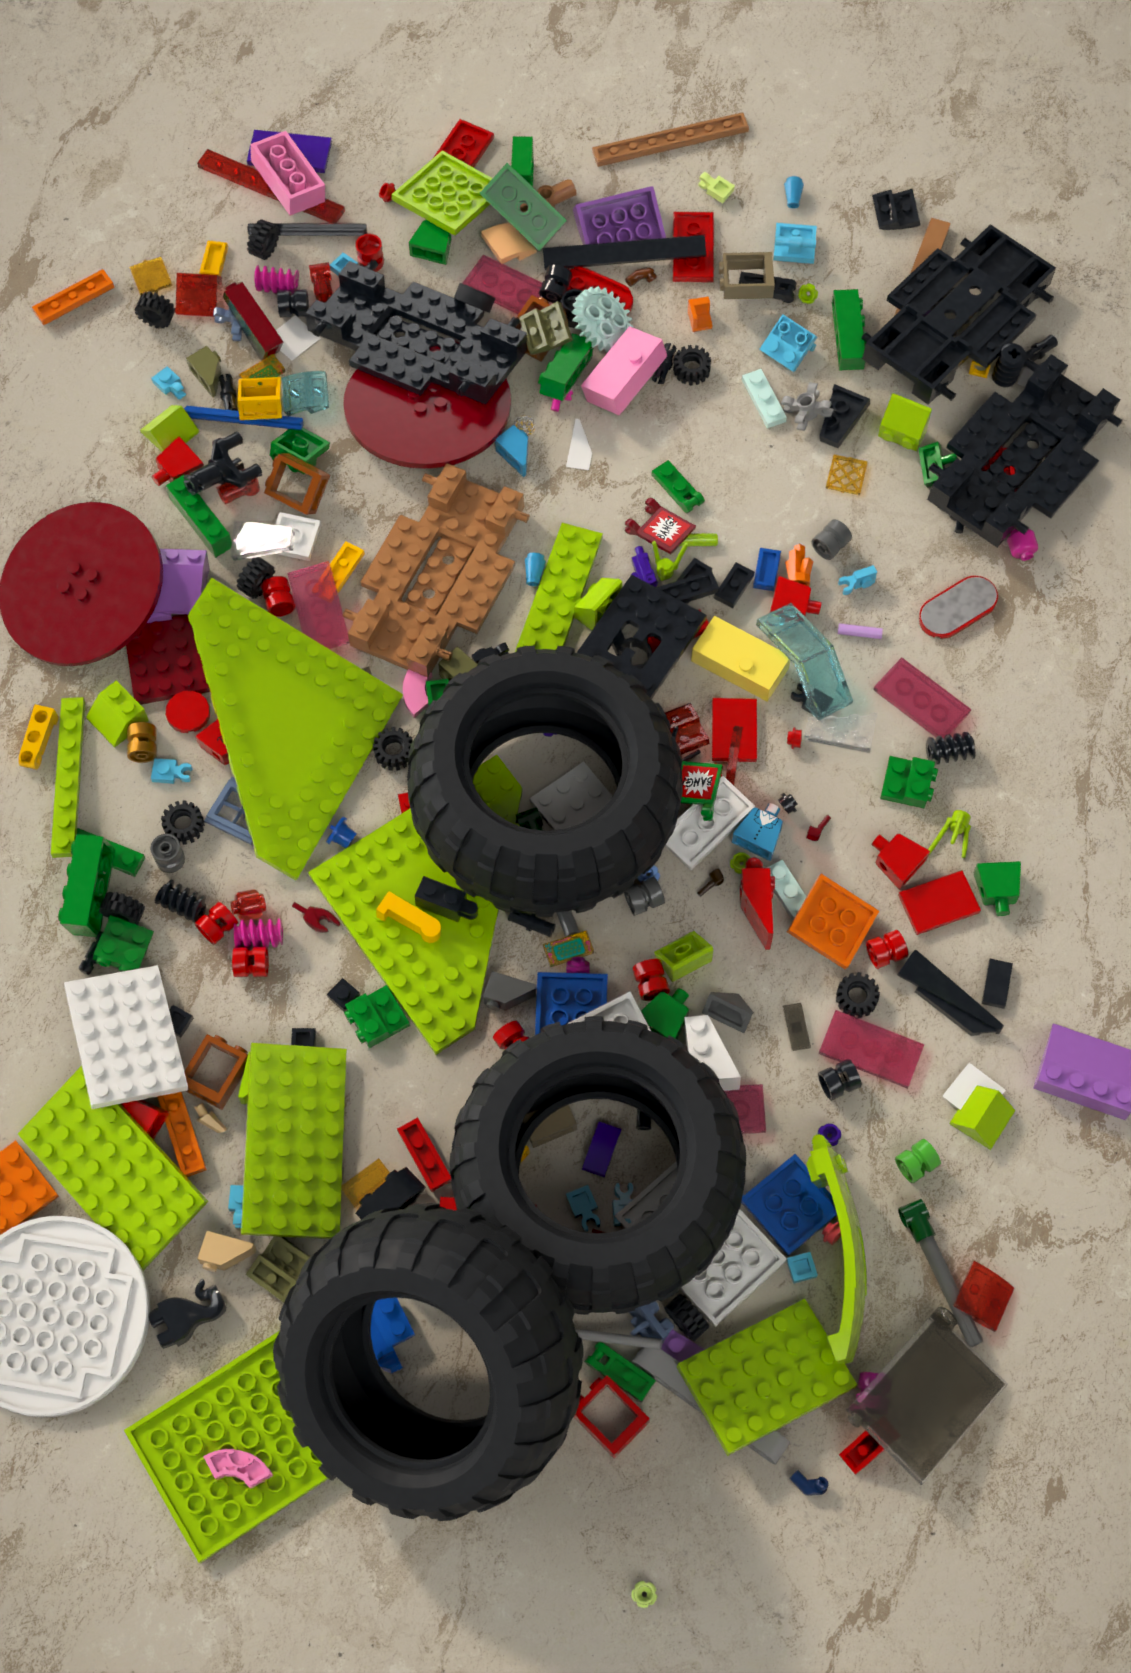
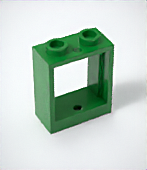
M513 136L511 167L532 187L534 173L533 137Z

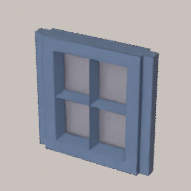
M231 777L207 813L204 822L252 845L253 840L245 820L246 816L236 788V780L234 777Z

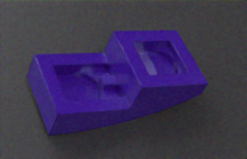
M602 1122L598 1123L582 1170L605 1178L622 1129Z

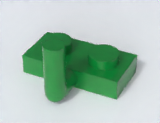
M938 441L918 448L924 485L927 488L932 487L938 479L937 475L928 470L932 463L945 469L946 464L953 463L956 458L959 459L954 453L943 456L941 444Z

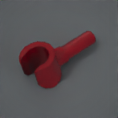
M826 815L817 828L810 826L806 838L818 841L822 830L831 817Z

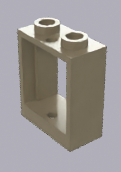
M772 252L723 253L722 262L718 264V271L723 276L719 280V289L723 291L724 299L773 298L775 285ZM763 269L764 283L729 284L728 270Z

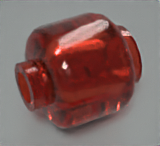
M256 889L239 891L235 894L234 901L230 902L232 914H237L240 920L258 919L266 911L264 895L262 893L259 894Z

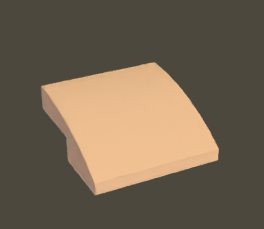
M509 222L481 231V237L501 264L516 257L520 261L537 253L536 248Z

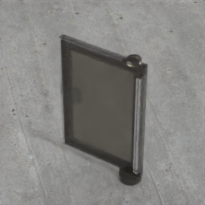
M938 1307L846 1409L849 1413V1422L857 1428L862 1426L920 1485H923L1008 1385L953 1330L957 1325V1319L944 1307Z

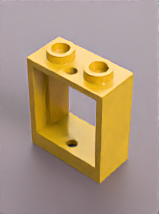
M281 377L239 379L238 409L240 420L282 418Z

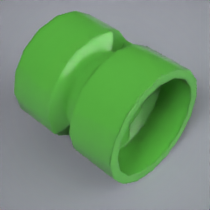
M921 1139L912 1145L911 1151L905 1150L895 1157L897 1167L910 1183H915L924 1177V1171L931 1172L941 1165L938 1153L926 1139Z

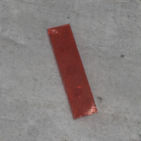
M740 726L733 727L726 779L733 786L743 727Z

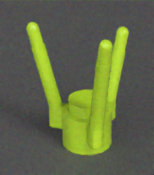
M653 541L652 546L655 564L657 565V576L660 578V581L668 580L673 576L674 570L678 569L688 543H684L675 562H672L668 558H660L656 541Z
M955 810L952 818H947L945 825L928 849L930 854L950 827V830L953 832L951 844L955 843L958 834L964 832L962 858L966 857L968 837L971 825H969L971 816L967 812Z

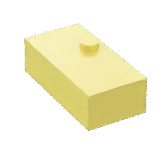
M716 616L712 618L692 648L691 656L693 663L767 702L788 671L791 660L790 655Z

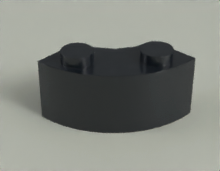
M407 1167L398 1172L393 1170L387 1175L386 1181L372 1194L368 1193L360 1200L361 1206L355 1214L362 1220L375 1211L399 1207L400 1210L406 1209L409 1205L416 1202L426 1187Z

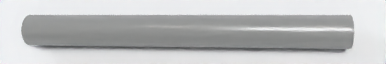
M575 1328L582 1340L654 1349L662 1348V1339Z

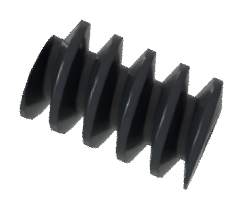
M1008 343L1002 347L992 374V380L995 384L1006 388L1013 386L1017 382L1027 358L1023 347L1015 343Z
M963 732L962 736L959 733H955L953 738L950 734L945 735L944 739L942 736H937L935 740L933 737L927 738V759L930 761L935 759L937 764H940L941 757L944 758L946 763H949L950 756L953 757L955 762L958 761V755H961L963 760L967 759L968 753H970L972 759L976 757L975 742L968 732Z
M171 879L159 889L155 897V904H161L163 908H169V911L177 912V915L185 916V919L188 921L193 920V923H195L205 914L206 897L203 895L197 900L198 892L196 891L189 896L190 888L188 887L181 892L182 884L180 883L173 888L174 880Z

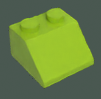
M893 393L881 421L878 436L888 442L899 444L905 449L917 452L927 432L932 408Z
M601 578L597 583H593L589 587L587 594L576 601L574 605V618L590 630H593L622 589V581L615 578Z
M117 680L98 694L86 716L87 720L114 748L127 738V727L130 724L149 721L145 709Z

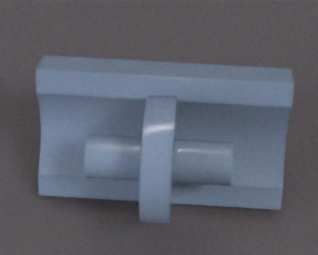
M656 1301L629 1312L633 1317L630 1322L635 1327L630 1333L632 1336L641 1335V1337L662 1339L663 1343L674 1328V1325L669 1318L665 1317L661 1321L656 1319L654 1314L660 1310Z

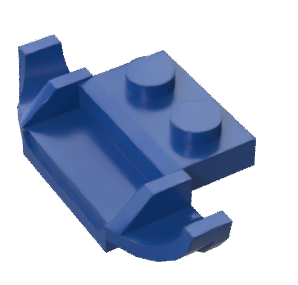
M386 1298L375 1302L371 1317V1340L380 1368L392 1374L403 1368L393 1347L414 1337L415 1333L398 1299Z

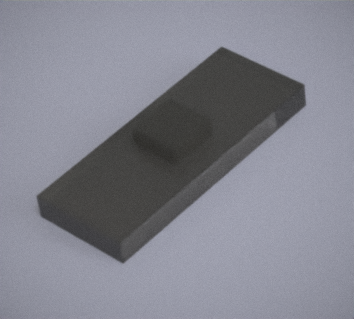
M802 1004L783 1005L782 1008L792 1051L811 1048Z

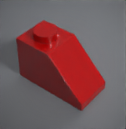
M883 1416L869 1426L839 1456L856 1475L893 1444L900 1435Z

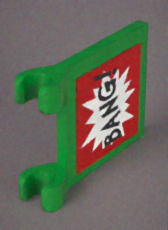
M682 761L683 793L681 803L703 805L701 809L703 820L712 821L723 765Z

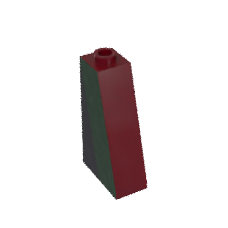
M234 282L225 288L226 291H224L223 298L260 361L262 362L277 354L284 342L243 282L239 284Z

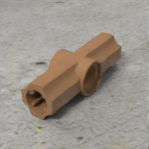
M566 179L553 186L543 185L537 190L554 208L556 204L577 195L571 179ZM522 204L520 206V210L522 212H526L528 210V206L526 204Z

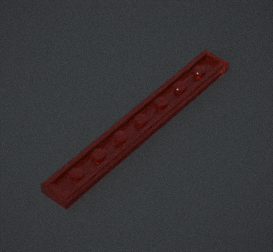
M209 149L205 151L197 162L198 168L279 201L257 169ZM325 198L324 203L303 210V212L329 223H337L345 212V206Z

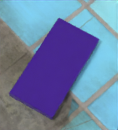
M254 130L251 144L281 132ZM288 133L315 172L325 173L332 138ZM250 144L249 153H248V157H247V165H249V166H254L253 163L251 162V144Z

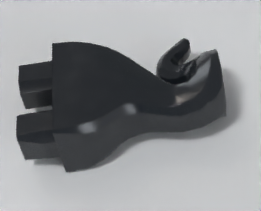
M201 1279L195 1288L196 1298L200 1301L211 1300L209 1306H203L179 1297L168 1298L157 1303L158 1308L149 1313V1321L153 1328L166 1323L168 1330L156 1335L163 1349L175 1344L178 1347L183 1345L192 1337L199 1325L215 1321L224 1314L227 1307L216 1285L203 1290L205 1280Z

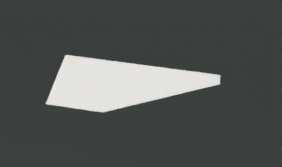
M575 419L566 467L589 470L592 451L580 419Z

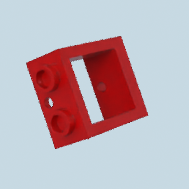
M606 1375L603 1379L598 1377L590 1385L591 1391L585 1397L580 1395L579 1406L574 1418L615 1458L650 1423V1418ZM606 1387L637 1417L612 1443L582 1413Z

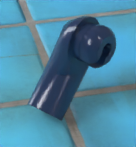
M799 1470L790 1477V1480L798 1489L807 1496L822 1495L829 1487L828 1480L825 1477L807 1479Z

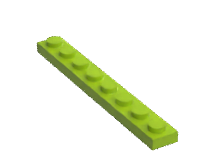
M84 697L61 698L51 840L52 858L72 857L71 844L75 841L77 834L85 712Z

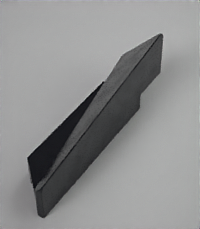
M913 951L899 971L898 976L917 986L916 994L970 1036H977L981 1033L999 1034L1002 1031L1004 1025L919 951Z

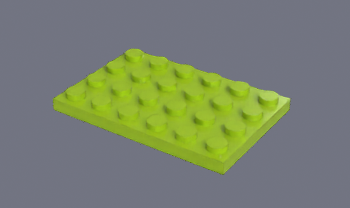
M806 1299L695 1354L676 1366L727 1456L853 1390L857 1386L846 1365L836 1362L828 1335Z

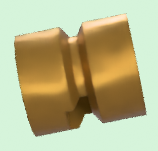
M147 722L130 724L127 727V740L129 742L127 744L128 759L138 763L153 761L154 758H157V746L155 743L157 740L156 726Z

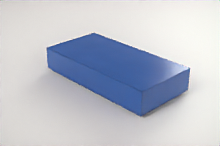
M760 548L753 588L774 592L781 551Z

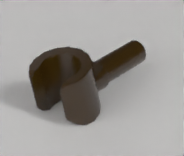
M715 869L709 873L711 881L697 892L700 897L710 888L719 886L724 882L720 869Z

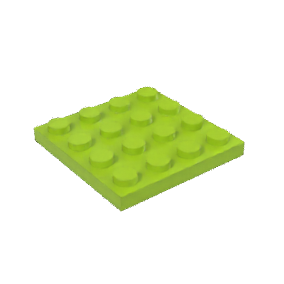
M441 151L392 193V201L456 236L490 205L479 193L493 178Z

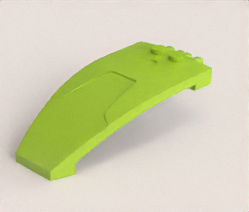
M816 1134L811 1140L813 1151H810L811 1156L808 1158L806 1165L811 1181L819 1189L826 1186L830 1188L839 1220L844 1254L845 1279L839 1333L829 1335L828 1339L836 1362L848 1364L853 1362L863 1323L865 1296H867L866 1256L858 1214L845 1173L848 1172L845 1159L842 1158L841 1154L837 1155L833 1148H831V1143H828V1140L823 1135Z

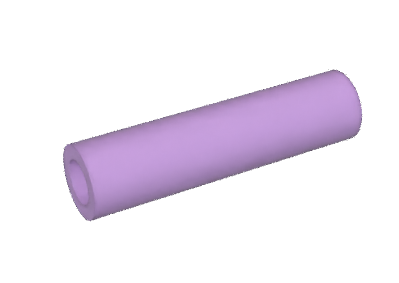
M841 623L838 626V634L874 639L882 638L883 628Z

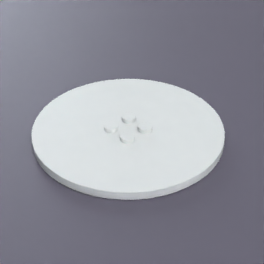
M48 1216L21 1223L0 1235V1407L32 1417L68 1415L83 1410L103 1399L124 1380L133 1368L148 1333L150 1313L149 1290L143 1270L136 1257L123 1241L109 1230L96 1223L77 1217Z

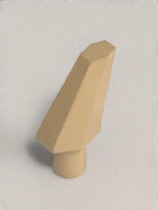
M203 1102L194 1107L199 1115L198 1122L217 1133L227 1130L213 1111H207Z

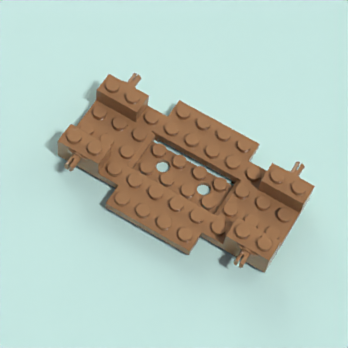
M448 463L437 477L427 473L423 475L422 482L433 485V488L427 496L429 506L421 520L418 522L399 515L362 578V587L378 593L375 599H367L363 608L358 613L347 608L343 612L344 618L353 621V625L348 632L350 646L425 677H429L440 658L450 661V658H452L453 653L446 651L445 648L457 627L478 634L515 567L514 560L499 555V552L517 520L527 523L530 517L529 514L522 512L524 509L523 493L505 486L501 493L495 492L468 481L465 470ZM438 537H441V539L437 542V546L434 552L427 559V564L424 567L423 571L418 575L415 585L413 586L412 590L408 592L407 599L405 600V602H403V595L408 589L410 583L412 582L418 569L423 563L433 543L435 542V540L438 539ZM445 556H452L455 559L452 564H444L442 560ZM433 590L435 592L434 597L428 599L423 596L424 591Z

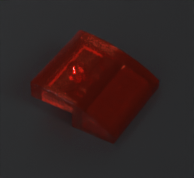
M691 703L665 712L671 725V734L675 726L679 727L676 741L681 755L710 744L709 737L701 726L700 718Z
M973 1261L953 1306L973 1316L975 1322L995 1332L1014 1291V1287L992 1270Z

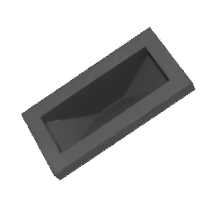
M711 992L702 1011L703 1014L742 1033H745L754 1013L739 994Z

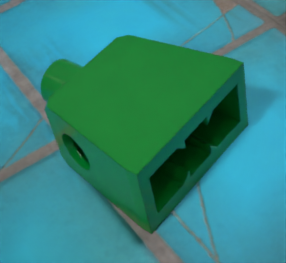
M428 220L422 221L409 241L410 256L446 265L452 241L451 233Z
M1021 861L977 863L973 873L983 905H995L997 916L1009 915V905L1016 904L1020 894Z
M677 988L672 997L661 991L641 1010L652 1032L658 1033L665 1038L670 1035L678 1039L684 1026V1017L689 1016V1008L683 1005L689 997L686 991Z

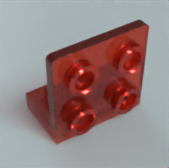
M177 273L175 313L177 315L215 317L213 312L214 308L217 307L218 285L222 286V277L208 274Z

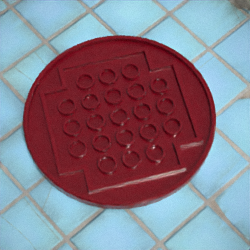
M436 346L430 348L431 352L441 350L439 347ZM356 369L345 389L343 405L346 423L351 434L369 453L398 466L433 469L445 467L447 463L450 465L462 463L490 447L497 437L502 434L508 423L511 412V392L506 378L486 405L464 395H457L456 392L432 382L420 396Z
M77 503L48 514L21 537L5 563L0 580V612L8 633L31 656L53 665L82 666L113 655L140 633L158 603L163 583V561L157 541L147 526L135 515L119 506L108 503Z

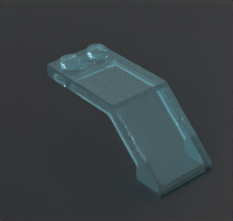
M792 603L757 619L756 626L795 665L807 697L805 707L818 720L853 703L833 644Z

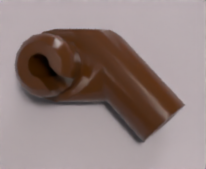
M652 268L638 269L625 278L628 286L632 287L643 278H646V281L650 283L656 279L657 275Z

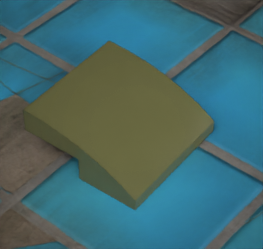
M558 301L542 310L535 308L519 317L522 329L527 333V346L531 355L552 350L573 340L562 304Z
M274 1236L264 1252L258 1255L246 1275L282 1302H285L290 1288L296 1284L302 1267L311 1256L286 1238Z

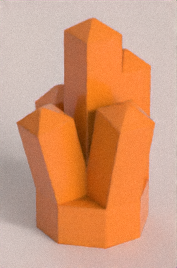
M800 543L795 545L793 550L789 551V560L785 562L788 579L810 586V574L814 561L809 557L805 558V546Z

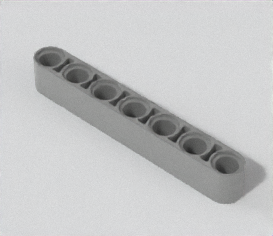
M641 1347L632 1363L702 1413L676 1367L680 1362L661 1349ZM774 1431L747 1446L769 1462L776 1464L790 1442L783 1435Z

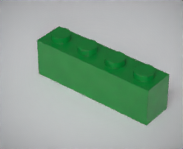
M858 289L834 290L831 305L839 371L863 370L866 362L862 359L866 342L861 339L865 333L863 332L865 315L861 314L863 298L859 297Z
M572 333L573 340L562 345L560 351H556L554 360L549 361L546 371L540 374L538 384H540L539 394L563 401L593 357L594 348H592V342L586 343V337Z
M184 475L165 485L169 498L213 556L217 558L233 548L230 534L198 493L196 495L189 493L184 484Z

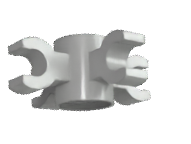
M809 383L807 392L800 394L797 399L790 396H784L781 404L785 405L784 412H799L795 417V423H798L797 430L805 431L808 421L815 419L818 414L824 417L832 416L831 401H816L820 394V391L816 390L818 383Z

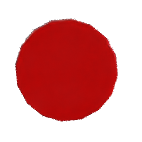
M183 691L175 694L166 705L165 715L169 725L174 730L181 733L196 732L207 724L210 718V707L207 699L202 694L195 691Z

